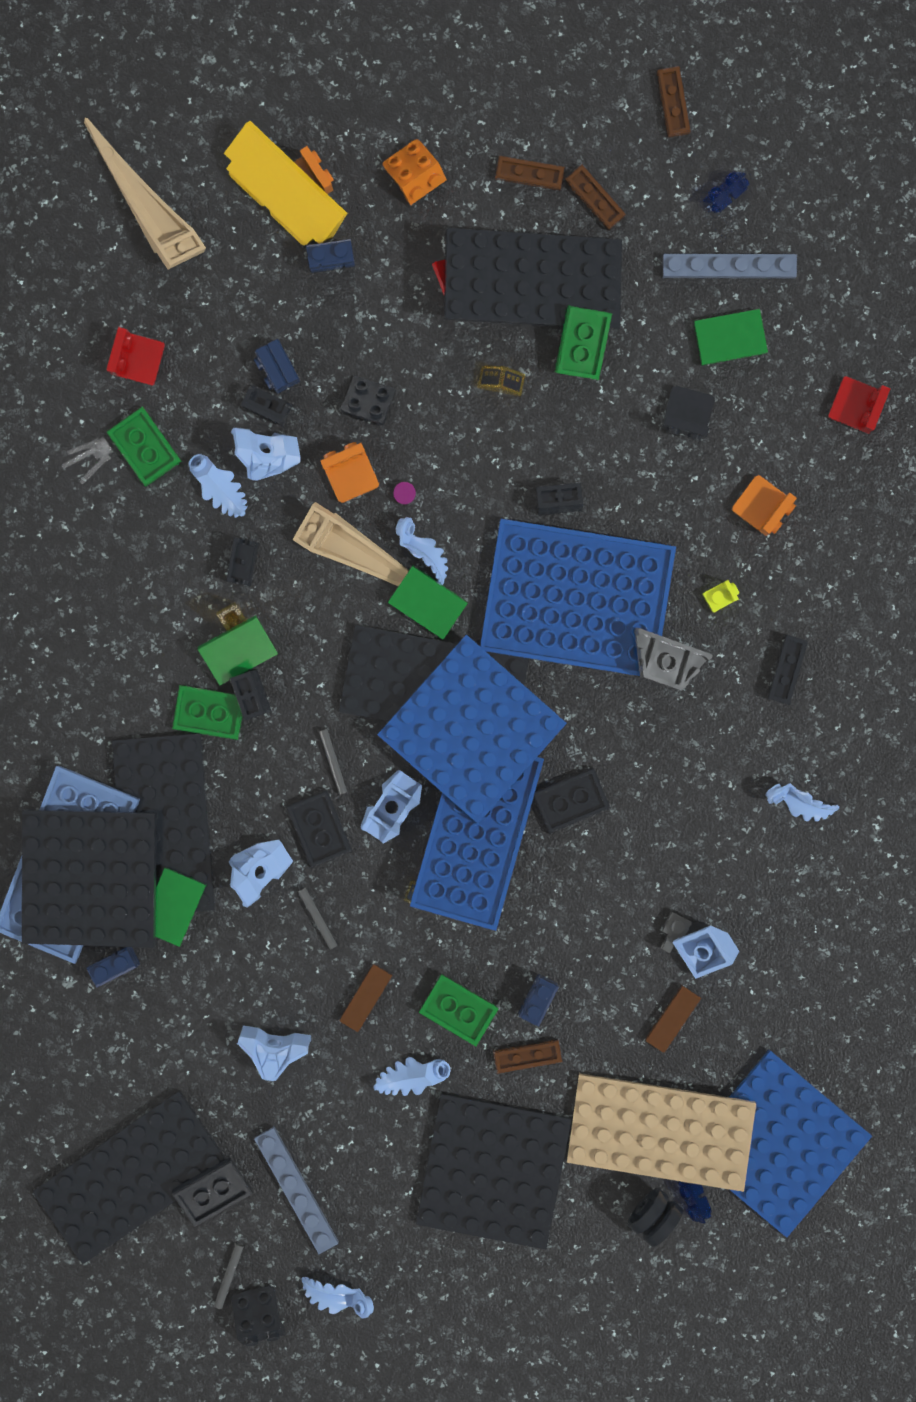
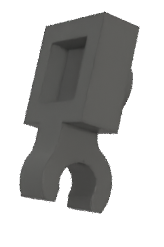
M671 911L662 929V932L666 933L667 936L660 948L670 953L674 946L673 941L685 936L692 922Z

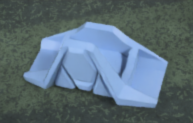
M233 428L231 434L234 436L235 455L246 466L247 477L250 480L257 481L280 474L300 463L297 437L274 433L272 436L258 435L250 431V429ZM269 448L270 453H264L261 450Z
M397 770L382 784L383 794L376 805L367 807L361 829L379 839L382 843L399 835L400 825L410 810L420 804L422 785L402 771ZM388 801H395L398 804V811L396 813L390 814L386 811L385 805Z
M279 840L257 843L231 857L229 861L232 867L230 886L242 900V905L249 907L261 897V890L272 879H279L293 863V860ZM258 866H262L264 869V873H261L256 877V868Z
M243 1026L237 1044L252 1058L262 1079L276 1081L290 1063L308 1054L311 1035L299 1033L287 1036L270 1035L260 1028Z

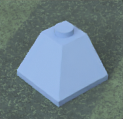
M711 925L673 941L674 946L695 979L732 965L739 953L729 934Z

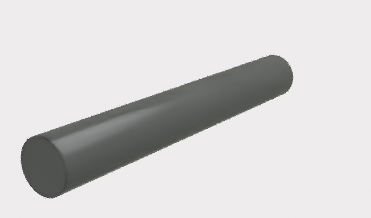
M328 730L319 731L339 795L347 792Z
M306 887L299 890L300 897L329 949H333L337 946V943Z
M235 1244L214 1307L217 1309L223 1308L244 1248L243 1244Z

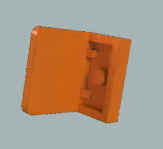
M418 139L413 140L383 162L384 169L399 185L406 201L410 205L447 180L439 162Z
M308 146L301 149V158L294 161V163L327 194L332 192L331 182L334 180L327 169L323 171L319 165L321 159L316 151L313 150L311 152Z
M352 442L344 446L345 450L336 453V451L329 452L321 460V464L340 503L347 502L379 486L362 443Z
M758 475L754 477L733 505L732 511L767 536L771 532L775 534L783 524L780 520L785 514L789 516L796 507L794 501L797 498L791 493L785 495Z

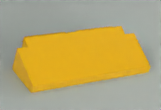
M251 121L244 125L224 152L231 160V163L226 168L229 171L230 177L259 205L266 206L270 210L271 216L300 244L308 245L314 240L318 244L327 242L335 235L348 214Z

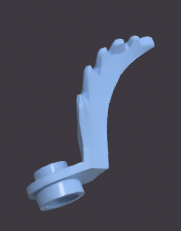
M194 455L189 461L191 473L201 483L202 498L204 500L213 498V507L218 508L222 505L223 514L228 511V515L232 516L234 514L235 518L244 516L247 506H245L247 500L241 499L245 497V493L237 492L241 484L231 482L234 474L231 471L216 468L205 455Z
M412 518L399 519L396 526V534L400 536V545L407 548L414 557L422 558L427 566H431L432 572L436 573L438 582L443 585L444 579L447 576L445 572L448 570V567L444 565L447 563V558L440 557L444 550L442 548H435L436 541L431 538H420L413 535L415 524Z
M791 783L783 787L777 784L765 794L769 804H778L784 800L788 805L790 813L795 817L802 814L805 821H809L812 817H814L815 821H819L821 817L826 819L828 815H832L839 809L838 805L830 806L829 804H823L820 800H812V796L808 792L796 789Z
M408 1057L406 1058V1065L396 1061V1070L387 1067V1074L381 1072V1079L376 1078V1084L373 1088L374 1090H379L380 1094L384 1091L386 1095L390 1094L391 1090L392 1095H397L399 1089H401L404 1096L408 1095L410 1089L413 1090L415 1095H420L427 1086H433L448 1078L450 1066L442 1059L421 1064L414 1058Z
M302 1277L303 1290H306L305 1296L307 1298L311 1297V1304L319 1302L318 1310H324L329 1307V1313L336 1314L347 1307H353L356 1314L361 1318H367L373 1313L374 1306L371 1298L365 1296L360 1288L351 1289L343 1284L334 1288L329 1283H325L323 1286L319 1281L314 1282L313 1279Z

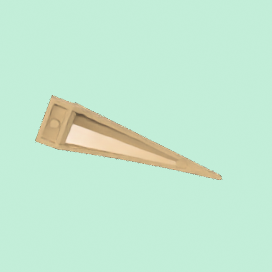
M85 118L84 124L154 253L158 254L166 268L170 269L203 253L206 247L194 229L178 216L135 173L90 120Z
M316 502L312 504L293 538L295 542L313 553L351 566L396 586L400 585L409 571L338 514H333Z

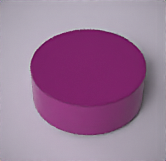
M401 482L394 488V498L398 503L407 505L414 501L416 491L412 484Z

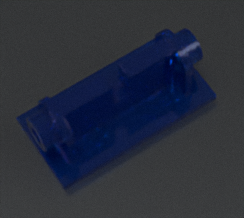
M734 171L725 177L723 184L712 188L708 192V197L703 201L712 204L710 208L715 214L722 212L732 203L728 196L729 194L736 199L748 189L747 186L750 183L744 177L746 173Z
M678 1181L680 1186L679 1192L685 1199L689 1217L695 1222L706 1223L705 1219L711 1217L712 1210L706 1196L698 1198L699 1195L704 1193L702 1185Z

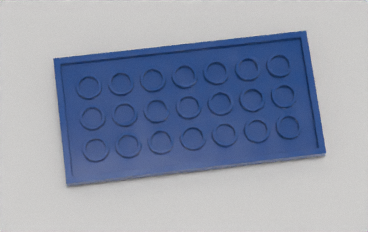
M537 757L478 824L442 793L410 907L493 931L497 930L543 765V758Z

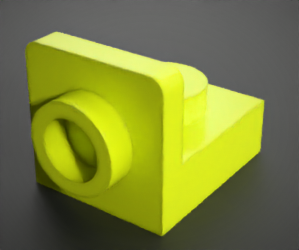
M729 580L702 593L712 613L739 600L737 596L739 591L733 582L730 583Z

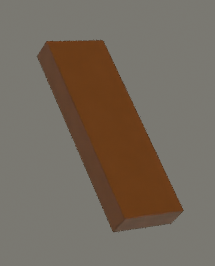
M680 67L657 70V77L668 138L690 134Z
M499 156L495 180L560 191L565 167Z
M580 165L565 179V182L608 231L625 217L626 214L583 165Z
M373 964L339 1021L359 1032L393 974Z
M682 985L645 1040L665 1053L701 1000V997Z
M558 1039L493 1051L497 1074L562 1062Z

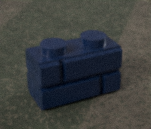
M351 239L306 245L311 273L341 269L343 266L346 268L355 266Z
M278 339L255 350L257 357L254 358V361L260 371L262 369L265 370L268 377L264 378L270 390L275 389L276 393H280L300 382Z
M124 947L87 967V971L97 988L138 967L140 962L132 947Z
M538 974L524 1000V1004H522L518 1012L519 1017L539 1027L559 988L558 983Z

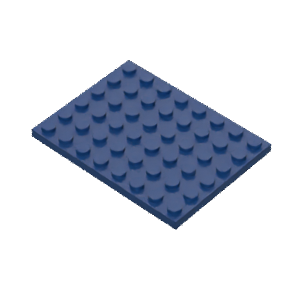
M500 519L480 647L486 652L640 676L635 628H641L662 636L676 547Z

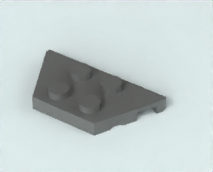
M635 628L639 672L642 678L682 691L689 684L690 679L700 672V667L713 656L710 653L641 628Z

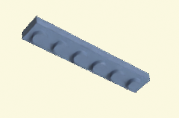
M663 254V278L797 277V254Z
M273 1126L255 1136V1142L318 1254L337 1245L339 1242L276 1128Z

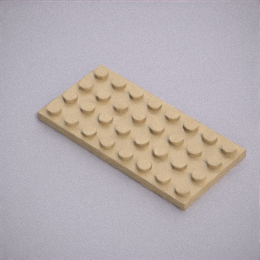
M579 1073L567 1163L744 1192L756 1101Z

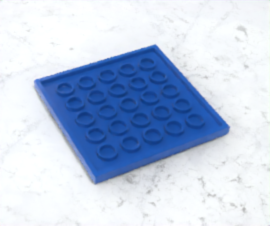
M465 635L377 735L478 824L567 723L469 636Z
M769 1049L729 1096L731 1098L756 1101L744 1192L730 1191L785 1237H788L870 1140L872 1135Z

